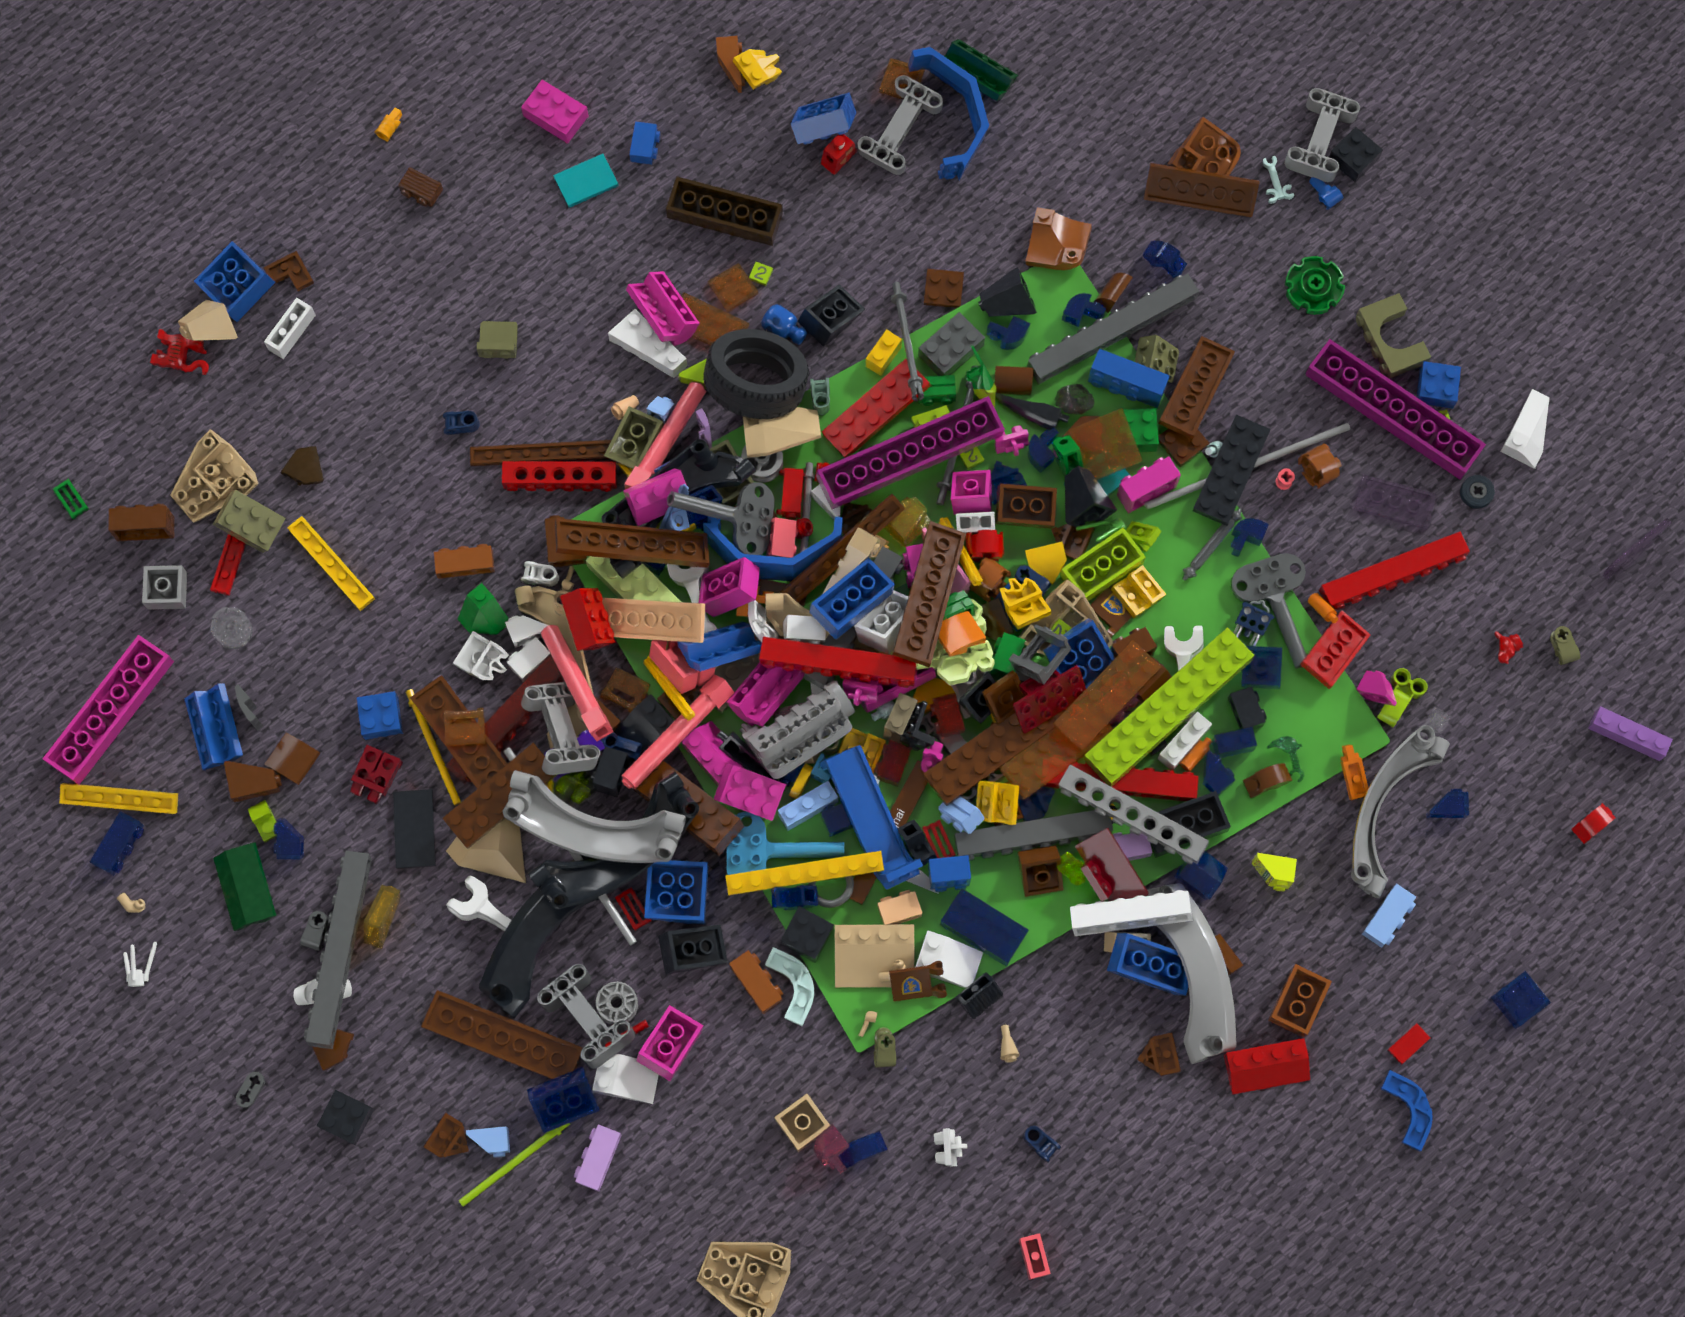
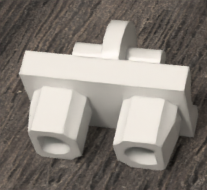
M950 1128L943 1129V1132L934 1134L935 1144H944V1152H937L935 1154L936 1163L945 1164L950 1167L957 1166V1157H962V1149H967V1144H961V1136L955 1137V1130Z

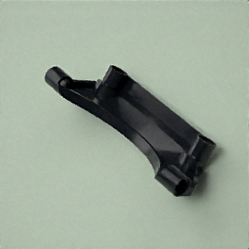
M698 439L649 479L674 468L681 470L685 483L689 487V496L694 497L700 493L717 488L739 486L752 476L756 469L747 458L743 459L742 457L720 451L714 454L705 440ZM626 497L609 511L605 512L601 518L603 523L637 526ZM665 515L644 523L640 527L656 528ZM610 558L611 566L622 579L641 565V561Z

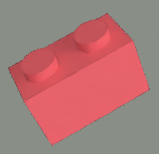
M775 517L771 520L772 525L766 556L792 558L797 550L795 545V538L798 535L797 521Z
M1040 1233L1020 1238L1019 1243L1029 1280L1051 1274Z

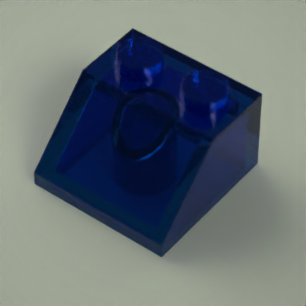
M1204 851L1198 864L1194 862L1189 864L1184 861L1174 877L1199 896L1208 900L1211 899L1221 885L1228 868Z

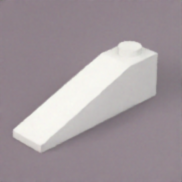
M1532 389L1500 452L1532 468L1536 467L1543 453L1549 397Z

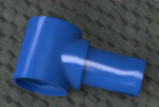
M1314 177L1309 180V183L1318 191L1319 201L1326 205L1327 210L1343 199L1341 191L1336 186L1331 187L1325 184L1324 181Z

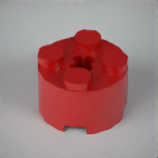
M978 530V533L972 535V532L966 533V551L973 563H978L986 557L999 562V559L1004 556L1003 532L997 534V530Z

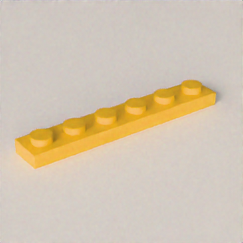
M302 516L287 527L291 534L360 611L375 600L373 595Z
M62 783L60 784L59 803L176 814L178 794Z

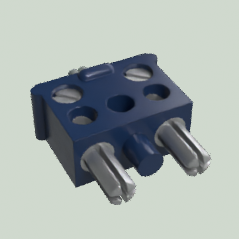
M1261 599L1259 602L1252 601L1250 604L1242 603L1243 608L1235 622L1237 626L1233 632L1236 634L1239 626L1240 629L1236 635L1237 637H1239L1243 628H1245L1243 636L1247 638L1253 632L1254 635L1249 643L1250 645H1252L1258 634L1253 647L1256 646L1260 636H1264L1270 621L1274 619V616L1269 613L1270 610L1265 605V601ZM1262 603V606L1267 610V612L1253 606L1252 604L1258 605ZM1245 617L1246 621L1242 622L1240 618ZM1249 621H1254L1255 625L1251 626ZM1258 625H1263L1264 629L1259 630Z

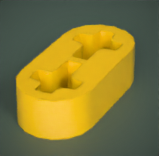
M808 764L803 766L789 793L790 797L797 799L802 795L811 778V771L814 767Z

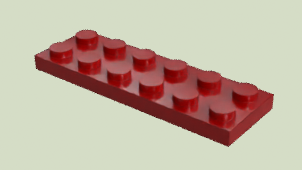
M905 358L822 431L824 437L844 458L856 452L914 401L911 388L908 386L910 373L907 359ZM917 370L918 376L923 380L922 390L925 392L931 384Z

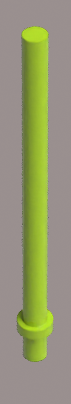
M565 1118L557 1125L551 1126V1130L458 1200L460 1204L464 1207L553 1137L561 1135V1131L570 1125Z

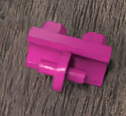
M1018 425L1011 429V434L1006 435L1004 432L1002 436L994 438L996 453L1013 452L1014 456H1018V450L1029 445L1027 429L1023 430Z
M859 678L844 679L842 683L843 691L849 699H854V705L859 706L861 701L877 703L878 681L871 680V682L862 683Z
M934 741V744L929 749H924L921 769L924 773L943 760V754L941 753L944 744Z

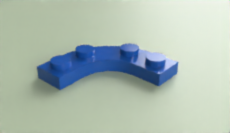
M1389 1070L1381 1089L1400 1098L1408 1106L1411 1119L1402 1143L1420 1152L1432 1126V1109L1426 1094L1416 1083Z

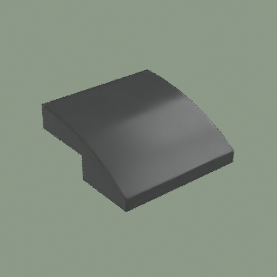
M237 684L235 692L238 703L247 719L258 731L263 725L252 713L257 706Z

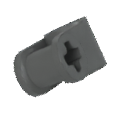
M315 911L309 916L301 937V946L321 951L323 947L321 944L329 927V917L321 911ZM316 919H323L322 923L315 922Z

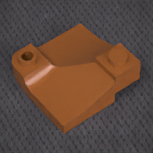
M1201 117L1186 140L1175 151L1167 165L1229 176L1240 158L1241 150L1239 144L1231 136L1206 118Z
M1037 207L1025 260L1026 265L1054 270H1071L1079 266L1085 256L1092 224L1069 219L1056 213L1055 210Z

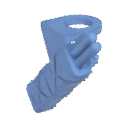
M686 484L680 485L678 493L689 495V487ZM669 506L659 529L680 531L689 528L686 510Z

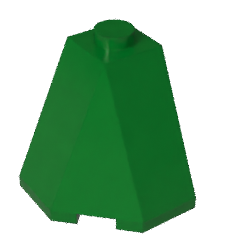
M481 583L467 594L457 620L470 634L474 631L477 634L497 635L506 628L505 622H508L509 618L495 597Z

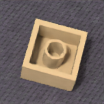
M808 1094L774 1117L798 1152L831 1129L830 1124Z

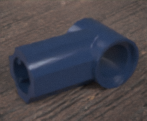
M613 732L601 740L604 747L625 752L633 760H637L642 752L641 743L619 737ZM612 741H616L613 746H609Z

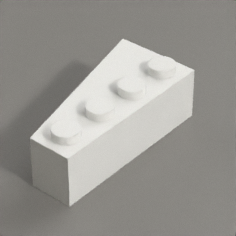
M636 309L608 332L609 341L623 347L626 351L635 354L640 359L647 361L673 378L687 367V358L669 341L661 342L648 321Z

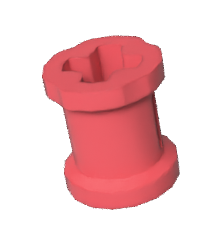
M1282 469L1275 481L1277 487L1281 490L1289 489L1295 479V474L1290 469Z

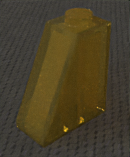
M381 885L364 920L365 944L380 949L383 948L400 902V890L392 886Z

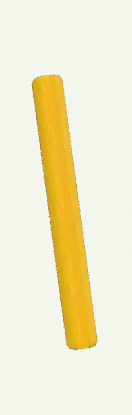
M940 518L939 524L954 529L949 518ZM963 545L959 561L972 585L980 586L983 579Z
M648 656L643 661L644 665L683 717L688 721L692 720L695 717L694 711Z

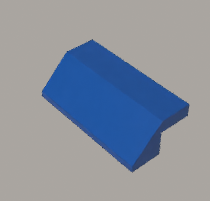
M739 622L704 633L703 643L677 641L690 668L700 672L758 654L761 651L762 642L755 640L751 625L746 622Z
M225 683L217 684L208 691H194L184 698L202 770L223 765L225 761L233 762L243 756Z

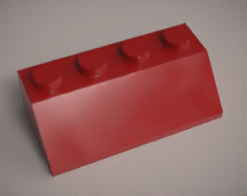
M1305 1038L1227 1052L1224 1055L1232 1095L1310 1080L1309 1056Z

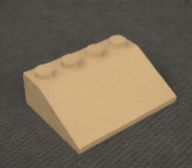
M914 924L835 925V988L891 987V981H879L880 972L891 971L896 960H902L906 968L914 967Z

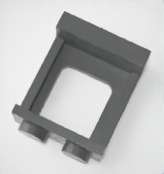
M1036 624L1034 626L1037 633L1020 656L1012 654L1009 661L1015 671L1045 684L1070 652L1071 647L1068 644V639L1063 634L1053 633L1048 627H1041ZM1044 642H1049L1060 647L1059 652L1049 665L1044 667L1031 661V658Z

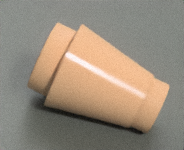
M632 395L614 403L613 407H611V412L616 419H623L628 407L630 406L635 409L639 405V401L636 396Z

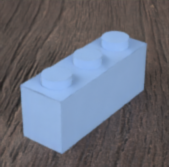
M829 781L778 809V816L787 831L838 803V796Z
M1396 883L1362 935L1381 948L1385 944L1389 945L1395 937L1392 934L1396 928L1400 929L1405 922L1403 918L1405 913L1408 912L1410 914L1416 904L1413 901L1416 896Z

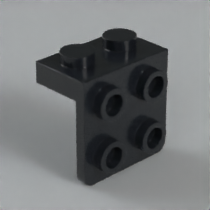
M925 701L916 704L899 741L908 745V748L914 751L932 746L935 741V737L918 731L927 706Z

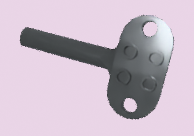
M760 482L745 485L740 490L736 507L673 491L669 493L667 505L670 507L731 522L733 524V544L741 553L762 555L767 550L774 511V496L767 485ZM756 487L760 490L759 497L755 495L754 490ZM748 543H750L753 548L751 553L747 551Z
M1284 553L1242 566L1234 573L1231 588L1234 595L1242 602H1259L1261 599L1270 603L1294 667L1297 669L1302 667L1300 663L1305 658L1306 653L1284 599V594L1297 589L1302 584L1306 571L1301 559L1295 555ZM1293 565L1298 566L1300 573H1292L1290 567ZM1238 583H1244L1247 589L1245 591H1239L1236 585Z

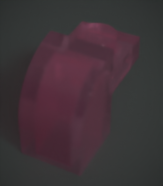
M831 1124L817 1137L814 1144L815 1155L824 1166L829 1165L832 1170L836 1168L840 1174L847 1169L838 1156L849 1148L850 1145L836 1127Z

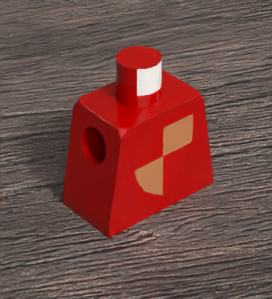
M845 134L837 135L824 148L821 165L835 175L857 152L855 143Z

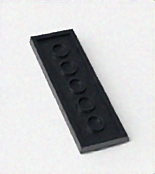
M1239 415L1235 416L1196 501L1193 512L1228 526L1271 429Z

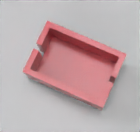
M665 640L651 641L649 657L680 694L695 689L696 684L698 687L706 684L714 675L715 667L701 672L690 668L677 641H668V644Z

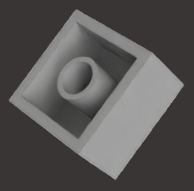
M182 565L144 566L143 605L148 610L186 609L187 571Z

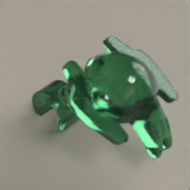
M1284 736L1272 741L1267 746V749L1277 747L1290 754L1293 765L1289 774L1292 776L1294 772H1298L1300 774L1298 782H1301L1305 774L1300 768L1296 752L1302 747V744H1298L1290 736Z

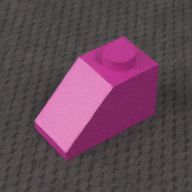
M1366 671L1356 689L1363 698L1391 706H1396L1397 704L1391 683L1385 678L1386 675L1380 671Z

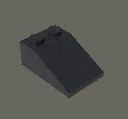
M839 284L807 306L797 322L824 347L849 326L865 308Z
M650 694L633 709L613 733L619 737L641 743V756L674 722V719L657 699Z
M721 924L667 931L658 936L665 975L728 963Z

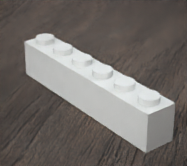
M1177 890L1168 894L1156 893L1153 896L1146 897L1140 895L1131 899L1118 898L1109 902L1097 901L1094 904L1087 905L1081 903L1070 907L1072 929L1075 936L1193 921L1189 892Z

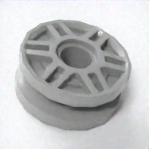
M619 981L610 982L598 992L596 1009L601 1018L608 1024L613 1025L619 1020L629 1022L637 1013L638 999L634 990L626 983ZM616 999L622 1001V1005L619 1008L612 1007V1002Z

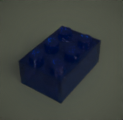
M583 1067L527 1089L529 1101L543 1134L600 1111L597 1099Z

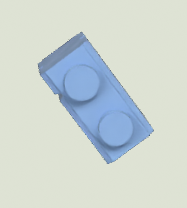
M961 796L947 806L944 803L939 806V811L942 814L940 817L947 824L953 823L952 825L959 832L965 831L971 834L976 829V826H979L984 820L981 811Z

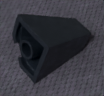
M1018 267L979 294L981 300L978 302L983 312H987L989 317L1037 313L1033 298L1030 296L1028 286Z
M1078 466L1065 476L1066 524L1077 527L1085 525V522L1094 520L1095 522L1104 521L1117 511L1090 470Z

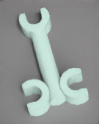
M1275 156L1272 157L1273 163L1271 164L1267 162L1266 158L1263 159V166L1268 169L1274 189L1266 191V195H1274V198H1270L1268 201L1270 204L1275 203L1277 199L1285 198L1290 200L1294 198V193H1286V190L1291 189V185H1285L1283 189L1281 187L1275 168L1277 163Z

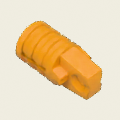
M394 108L389 115L387 114L375 130V134L379 138L389 141L401 123L399 121L402 117L401 110Z

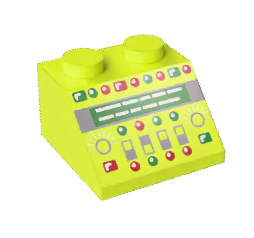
M1257 853L1253 858L1252 865L1268 886L1273 887V890L1285 891L1294 883L1297 859Z

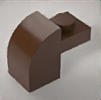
M1285 763L1261 769L1255 772L1254 775L1244 779L1243 782L1250 798H1254L1268 790L1278 789L1291 782L1292 778Z

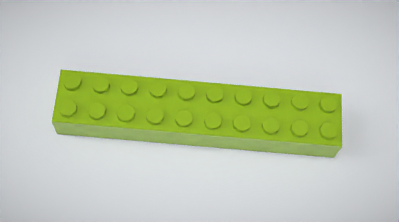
M1227 627L1084 756V761L1107 785L1112 787L1253 660L1254 654Z

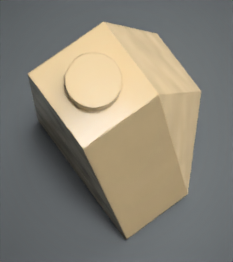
M205 300L178 321L181 335L193 341L238 338L226 307L222 303Z

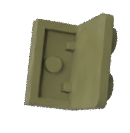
M481 322L480 341L477 342L479 357L516 358L517 323Z
M1158 335L1140 337L1135 362L1170 375L1168 383H1172L1174 381L1179 350Z

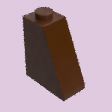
M553 515L545 519L549 565L562 567L587 564V556L556 553L555 520L556 518H565Z
M231 761L224 762L230 798L234 803L280 792L279 786H282L280 774L277 775L273 769Z

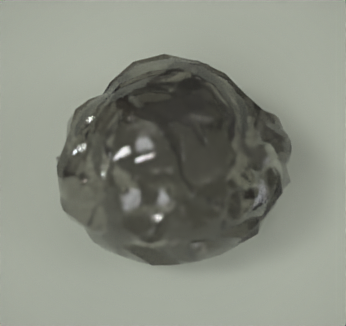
M1082 384L1064 386L1057 391L1055 397L1056 407L1061 408L1064 413L1082 415L1092 409L1095 403L1093 395Z

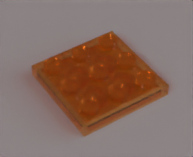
M1122 408L1069 430L1072 439L1081 450L1084 468L1090 470L1096 480L1143 462Z

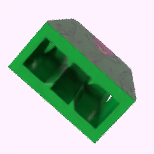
M1070 435L1056 437L1052 442L1056 463L1063 475L1066 476L1075 467L1080 466L1084 468L1081 450Z

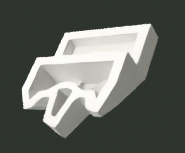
M473 631L452 664L481 680H493L492 671L502 674L507 670L500 663V659H506L509 655L501 646Z

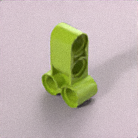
M1404 668L1397 669L1391 676V684L1395 687L1393 692L1397 702L1396 706L1384 704L1377 716L1378 719L1393 728L1412 698H1421L1428 688L1426 681L1421 678L1411 680L1410 672ZM1396 675L1403 676L1405 682H1399L1396 679ZM1413 685L1420 686L1422 692L1414 691Z

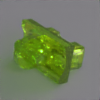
M581 771L579 774L572 772L570 776L568 774L562 776L557 782L556 791L564 795L570 787L574 790L570 799L579 805L585 798L588 799L591 795V789L586 787L589 780L584 778L586 772Z
M1070 852L1060 856L1061 864L1057 866L1058 870L1068 877L1075 886L1085 883L1086 876L1081 870V867L1084 865L1083 862L1076 859Z

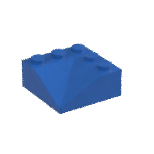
M850 92L798 107L791 122L797 144L803 143L806 145L812 143L814 139L820 138L824 140L835 133H838V135L847 133L856 115Z
M233 241L194 280L214 302L224 304L228 315L236 322L275 283Z
M1088 618L1064 634L1068 639L1071 650L1056 668V671L1062 674L1077 665L1080 668L1087 691L1122 670L1093 620ZM1050 644L1043 650L1049 663L1059 652L1060 647Z
M672 860L668 862H654L647 872L644 918L683 924L705 925L708 863Z

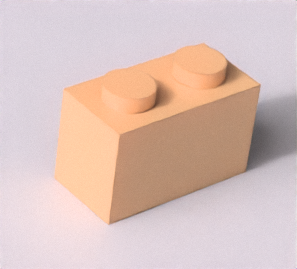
M910 890L900 892L899 896L894 898L891 896L884 897L877 904L883 925H898L922 917V910L915 891L910 892Z

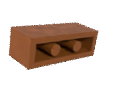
M479 544L473 548L461 546L455 550L443 548L439 549L438 552H434L435 572L438 579L495 572L491 545Z
M748 950L730 962L729 966L762 1014H765L783 1001L781 997L783 992L778 985L773 986L770 981L772 977L766 969H761L759 966L761 961L755 953L751 954Z

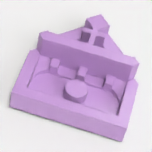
M701 408L696 411L697 424L701 429L698 432L699 439L705 440L708 447L712 448L709 422Z

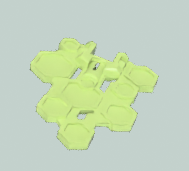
M971 599L975 609V616L972 617L985 635L987 630L986 622L981 616L983 607L974 599ZM937 640L930 667L937 669V675L948 685L968 682L971 673L976 672L977 668L982 672L992 671L995 661L992 658L993 651L988 640L983 644L968 647L967 653L951 657L949 655L944 656L947 652L939 640ZM874 648L877 653L887 654ZM918 664L917 670L930 667Z

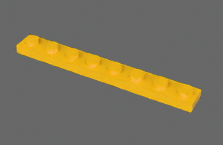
M876 851L725 876L728 895H736L884 871L882 852Z

